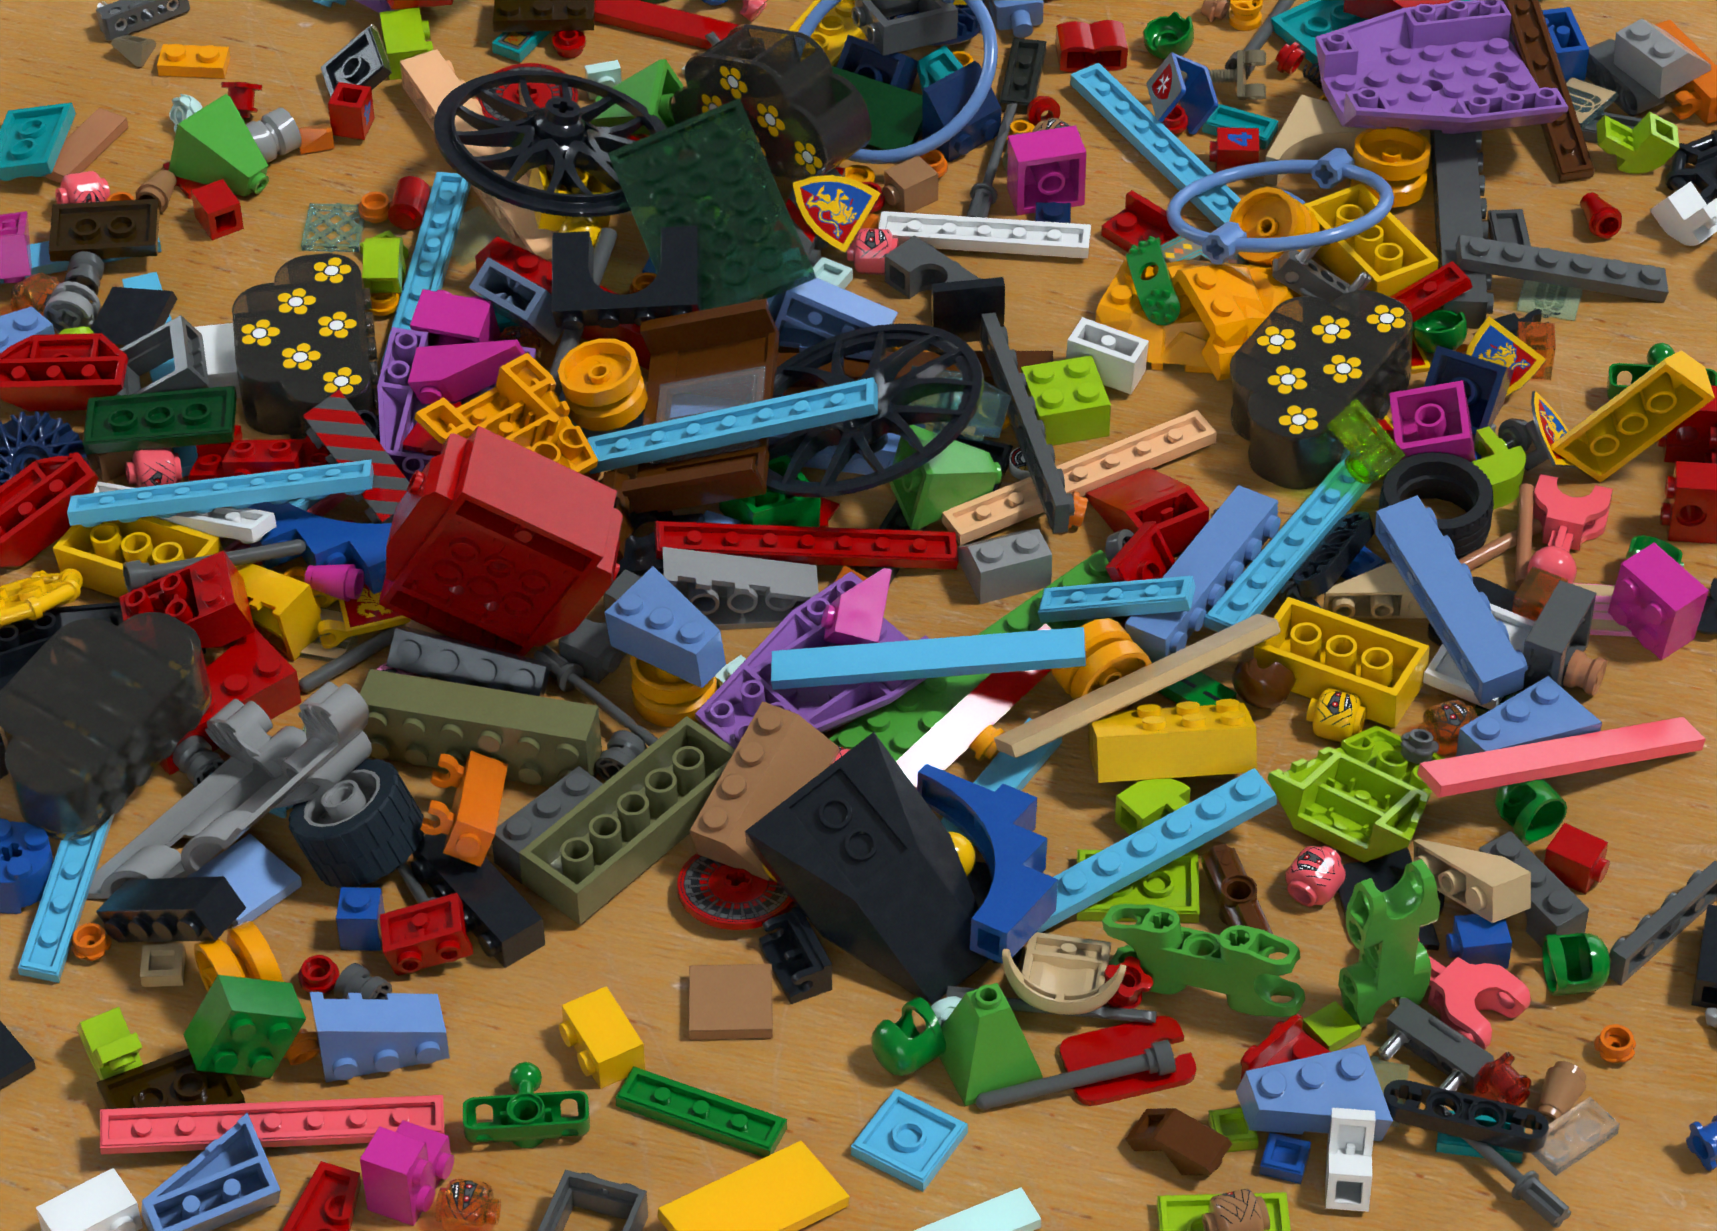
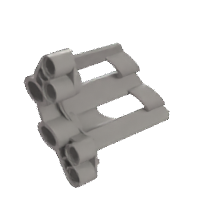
M328 681L300 704L301 711L298 715L306 727V733L294 726H285L273 736L267 735V732L273 728V724L269 716L258 704L248 701L244 705L238 699H233L207 721L208 728L205 729L213 742L231 757L95 872L87 899L109 898L127 879L184 878L199 870L223 848H228L272 809L309 801L323 795L328 789L333 788L367 759L372 752L371 742L363 732L368 724L369 709L363 697L347 683L338 688L335 684ZM180 838L191 839L185 845L181 854L176 849L171 848Z

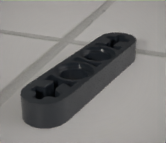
M1354 512L1337 521L1294 575V580L1301 597H1316L1331 589L1373 536L1375 531L1369 513Z
M1408 1080L1392 1081L1384 1089L1383 1095L1391 1117L1395 1122L1526 1153L1537 1152L1546 1143L1549 1123L1545 1116L1535 1110ZM1398 1098L1405 1099V1104L1397 1103ZM1421 1102L1425 1103L1424 1110L1419 1109ZM1439 1105L1447 1106L1455 1114L1449 1117H1442L1437 1115L1433 1108ZM1481 1115L1490 1116L1496 1120L1497 1124L1485 1127L1478 1124L1475 1118ZM1506 1122L1511 1123L1509 1130L1504 1129ZM1524 1128L1532 1129V1134L1524 1133Z

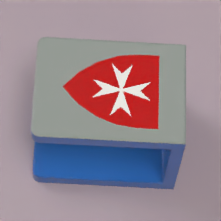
M1173 52L1167 56L1146 83L1156 119L1163 122L1180 101L1181 107L1188 116V132L1192 135L1199 131L1218 107V100L1208 67ZM1181 71L1187 73V76L1184 80Z

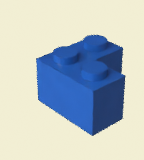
M1571 8L1542 10L1566 83L1572 78L1585 81L1589 47ZM1510 31V32H1509V39H1510L1511 43L1513 44L1514 48L1516 49L1515 44H1514V41H1513V37H1512V34H1511V31Z

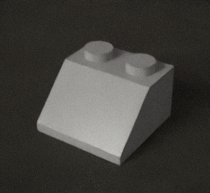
M1640 19L1616 32L1613 64L1659 99L1711 70V64L1667 31L1644 19Z
M1039 529L1022 530L957 547L959 563L980 604L1038 590L1051 584L1052 553Z

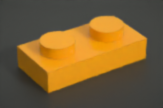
M163 44L157 63L158 76L225 79L231 58L229 47Z

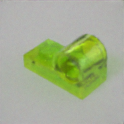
M1357 398L1326 424L1349 450L1350 454L1345 459L1346 469L1355 480L1362 484H1370L1373 481H1377L1405 456L1404 452Z

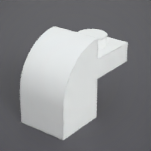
M1691 181L1650 209V212L1662 229L1669 236L1684 245H1698L1717 232V198L1706 204Z
M1332 1108L1326 1156L1325 1209L1369 1212L1372 1186V1150L1376 1121L1375 1111Z

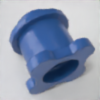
M1717 1115L1713 1117L1711 1123L1702 1126L1697 1121L1690 1124V1136L1686 1138L1688 1148L1697 1155L1702 1165L1708 1171L1717 1167L1715 1161L1717 1159Z

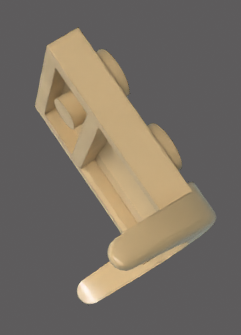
M1036 932L1028 940L1022 973L1016 967L1010 950L1003 949L1002 951L1005 974L1018 997L1037 1009L1063 1015L1085 1014L1101 1008L1118 990L1126 972V965L1120 964L1114 976L1106 982L1104 972L1109 965L1112 942Z

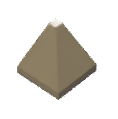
M123 35L114 38L111 45L135 66L142 67L155 49L156 41L137 36Z

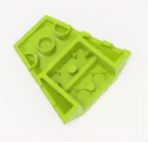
M1378 725L1342 740L1341 747L1337 749L1328 746L1319 750L1317 757L1310 761L1301 758L1292 762L1290 770L1285 772L1280 769L1274 770L1269 773L1267 779L1294 829L1362 862L1407 848L1432 793V790L1417 775L1420 764L1412 763L1402 756L1401 736ZM1433 753L1431 761L1445 759V757Z

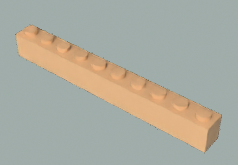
M438 49L400 61L403 89L432 130H434V119L437 109L443 99L452 90L465 83L463 79L459 80L457 78L450 60L445 61ZM476 98L469 99L463 105L469 110L484 116L481 105ZM456 115V131H478ZM463 144L473 156H490L510 150V147H485ZM493 170L504 177L509 172V170ZM525 173L517 182L529 186L530 178ZM471 184L476 194L512 244L552 262L553 233H559V231L538 229L534 211L499 200Z

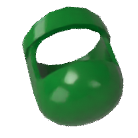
M1544 779L1501 786L1496 793L1495 805L1499 816L1514 828L1515 836L1525 845H1530L1551 835L1566 817V802Z
M1590 933L1547 934L1544 936L1542 946L1543 971L1551 995L1560 996L1593 992L1602 988L1607 982L1610 974V957L1608 949L1601 938Z
M921 997L914 998L904 1004L902 1016L896 1023L890 1020L881 1021L871 1037L872 1049L878 1062L888 1072L898 1076L910 1075L943 1055L946 1051V1041L938 1019L929 1003ZM913 1010L926 1022V1029L921 1034L914 1024Z

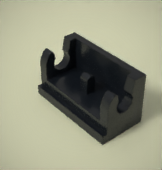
M798 906L792 908V911L772 917L762 924L766 932L780 928L774 933H769L759 938V947L767 962L772 964V971L790 1004L832 990V963L806 916Z

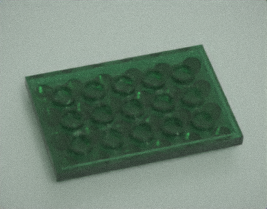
M740 98L608 153L657 274L661 265V228L698 227L701 239L702 310L768 299L816 279L814 270Z

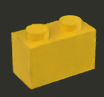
M607 986L562 1005L563 1023L559 1024L562 1039L568 1047L574 1046L578 1052L577 1059L583 1073L586 1076L592 1075L600 1089L627 1078L633 1067L646 1070L644 1044Z

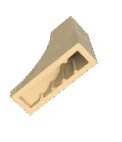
M1301 95L1268 151L1265 162L1278 160H1319L1335 148L1346 149L1347 153L1353 158L1355 138L1362 131L1369 128L1342 127L1329 102ZM1287 174L1264 176V183L1277 186Z

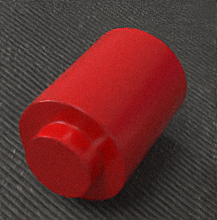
M406 176L397 182L388 210V218L396 227L413 230L421 225L430 196V187L424 180L414 176Z

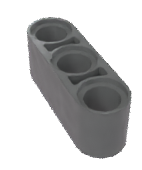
M1608 39L1589 47L1586 77L1596 86L1616 92L1610 99L1628 115L1635 116L1664 103L1665 96L1659 99L1613 64L1615 40Z

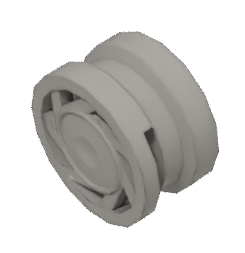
M66 281L59 283L53 289L43 314L53 324L54 331L57 333L66 328L81 326L91 329L101 305L97 295L86 285Z

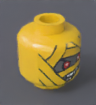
M1327 688L1320 694L1319 699H1311L1306 720L1313 722L1312 729L1317 737L1342 743V740L1363 731L1367 707L1362 706L1361 699L1356 694Z

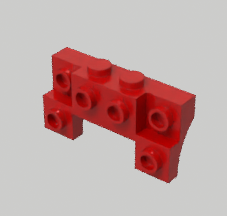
M235 425L234 442L196 445L198 458L188 476L189 481L329 465L325 457L330 453L325 446L317 449L308 435L305 439L242 440L241 425Z

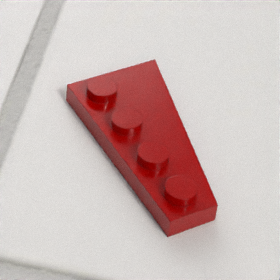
M320 1161L282 1231H350L361 1186L360 1173Z

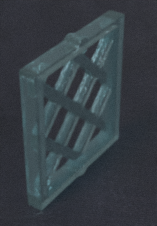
M310 203L301 249L304 251L359 252V244L362 240L365 220L359 215V205ZM319 211H329L330 213L324 216ZM343 212H355V213L352 214V215H350V216H347V215H346L345 213H343ZM313 215L319 218L318 220L312 222ZM336 215L343 219L336 224L329 220ZM360 217L359 224L353 220ZM322 223L329 226V228L322 232L315 228ZM347 223L353 227L347 232L340 229V227ZM310 231L313 232L315 236L309 238ZM333 231L340 235L333 240L326 237V235ZM357 233L356 240L352 239L350 236ZM319 239H321V240L324 241L325 243H314V242L317 241V240H319ZM344 239H345L348 243H350V244H337V243L343 241Z

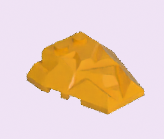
M1186 259L1166 263L1177 296L1187 295L1210 333L1201 354L1217 381L1247 375L1254 371L1258 363L1265 358L1271 360L1277 356L1269 355L1265 351L1266 347L1258 346L1255 343L1256 337L1265 335V327L1275 325L1281 330L1283 328H1292L1296 331V336L1293 340L1298 343L1312 334L1310 328L1313 325L1319 324L1318 319L1320 315L1312 302L1273 278L1272 267L1233 263L1219 265L1209 261ZM1157 265L1154 266L1152 271L1155 276L1159 269Z
M1124 260L1098 303L1095 322L1148 340L1147 363H1152L1151 370L1163 371V363L1181 364L1184 366L1185 372L1213 374L1201 354L1210 333L1187 295L1178 296L1181 309L1178 318L1174 322L1165 326L1154 324L1148 319L1140 304L1128 262ZM1146 267L1141 274V279L1146 281L1154 278L1155 275L1152 272L1154 268Z
M528 352L499 368L496 386L493 389L458 408H455L443 397L415 413L414 419L441 444H444L445 440L452 433L468 439L476 427L481 426L581 474L596 468L598 464V459L580 426H574L569 418L570 408L566 400H559L555 392L556 382L554 378Z

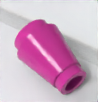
M354 564L309 565L305 573V583L310 584L313 590L348 602L350 599L360 598L364 586V572L362 569H357Z

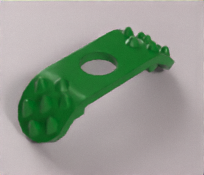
M1149 236L1147 242L1143 240L1138 243V246L1131 245L1129 252L1126 253V258L1140 304L1146 316L1154 324L1165 326L1178 318L1181 303L1169 275L1160 245L1161 240L1159 237ZM1150 265L1158 266V273L1154 278L1146 281L1141 279V274L1146 267Z

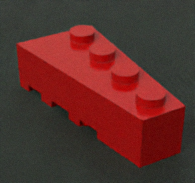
M255 628V632L240 638L190 681L202 680L206 684L205 691L201 693L205 697V703L202 707H189L183 713H175L171 710V703L165 702L144 720L146 741L150 744L149 754L170 776L179 771V768L173 763L172 757L176 747L186 738L195 735L202 736L212 746V751L220 748L205 731L208 728L207 721L233 699H238L244 705L248 701L255 702L265 711L270 720L302 703L297 671Z

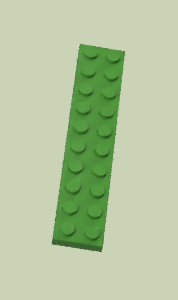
M1098 550L1045 588L1111 583L1112 580L1105 568L1109 563L1106 554L1102 550ZM1044 589L978 635L1037 631L1045 624L1041 623L1038 615ZM1129 616L1107 617V618L1112 619V620H1115V621L1119 622V624H1120L1122 621H1124L1125 619H1127ZM1105 618L1046 622V624L1051 629L1077 628L1093 620ZM991 673L927 678L892 703L856 719L829 739L837 746L852 749L874 732L894 760L897 761Z

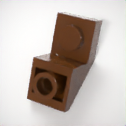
M1176 1108L1146 1109L1125 1138L1134 1151H1164L1181 1175H1211L1220 1167L1222 1158L1232 1145L1231 1141L1224 1135Z

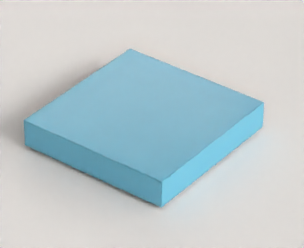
M895 1088L851 1145V1156L924 1192L967 1135L968 1124Z

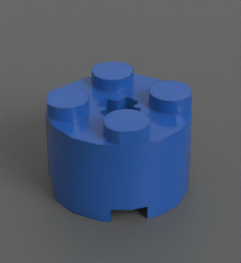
M0 818V913L19 914L22 913V907L30 906L37 901L40 903L54 862L49 837L44 828L36 827L27 822H9L6 819Z

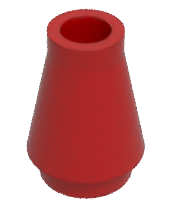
M1591 192L1582 197L1580 207L1584 211L1590 232L1601 238H1610L1616 235L1622 226L1620 211L1601 199L1596 193Z

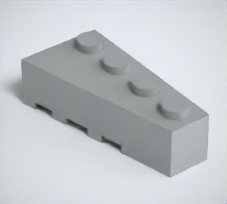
M662 547L664 577L719 630L777 627L792 610L819 593L817 565Z

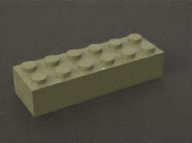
M374 669L369 670L360 691V695L365 700L369 709L368 724L363 730L372 746V752L369 757L410 763L416 766L446 769L438 766L440 754L451 755L458 761L459 765L464 766L472 750L507 763L506 780L524 782L530 785L551 787L578 766L596 778L598 772L595 763L602 753L599 707L596 705Z
M686 716L519 852L522 884L581 925L690 834L691 827L729 762L735 748Z

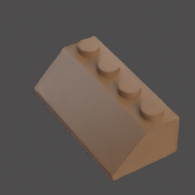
M762 701L690 829L697 854L736 869H745L752 875L769 881L770 877L764 871L762 862L746 844L745 831L833 764L840 752L839 747L797 713Z

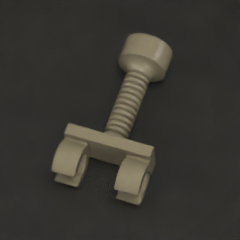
M1237 50L1236 69L1209 70L1212 83H1217V81L1218 83L1227 81L1237 82V97L1239 100L1266 99V86L1264 84H1246V66L1266 65V52L1264 50ZM1181 71L1184 80L1187 76V73Z

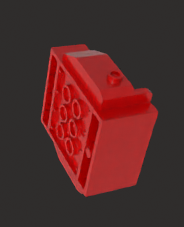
M477 426L468 439L452 433L445 440L441 455L432 457L422 472L418 470L414 472L408 483L406 494L396 506L386 545V576L378 605L451 638L525 657L533 646H543L574 632L617 577L620 564L616 562L620 547L619 533L623 518L622 513L614 508L617 490L481 426Z

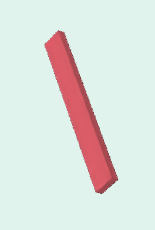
M1684 717L1423 762L1419 765L1417 775L1440 798L1695 752L1703 749L1705 738Z
M443 1095L100 1109L101 1155L205 1150V1147L215 1139H219L246 1113L250 1117L263 1148L370 1143L379 1126L396 1132L402 1120L445 1134Z

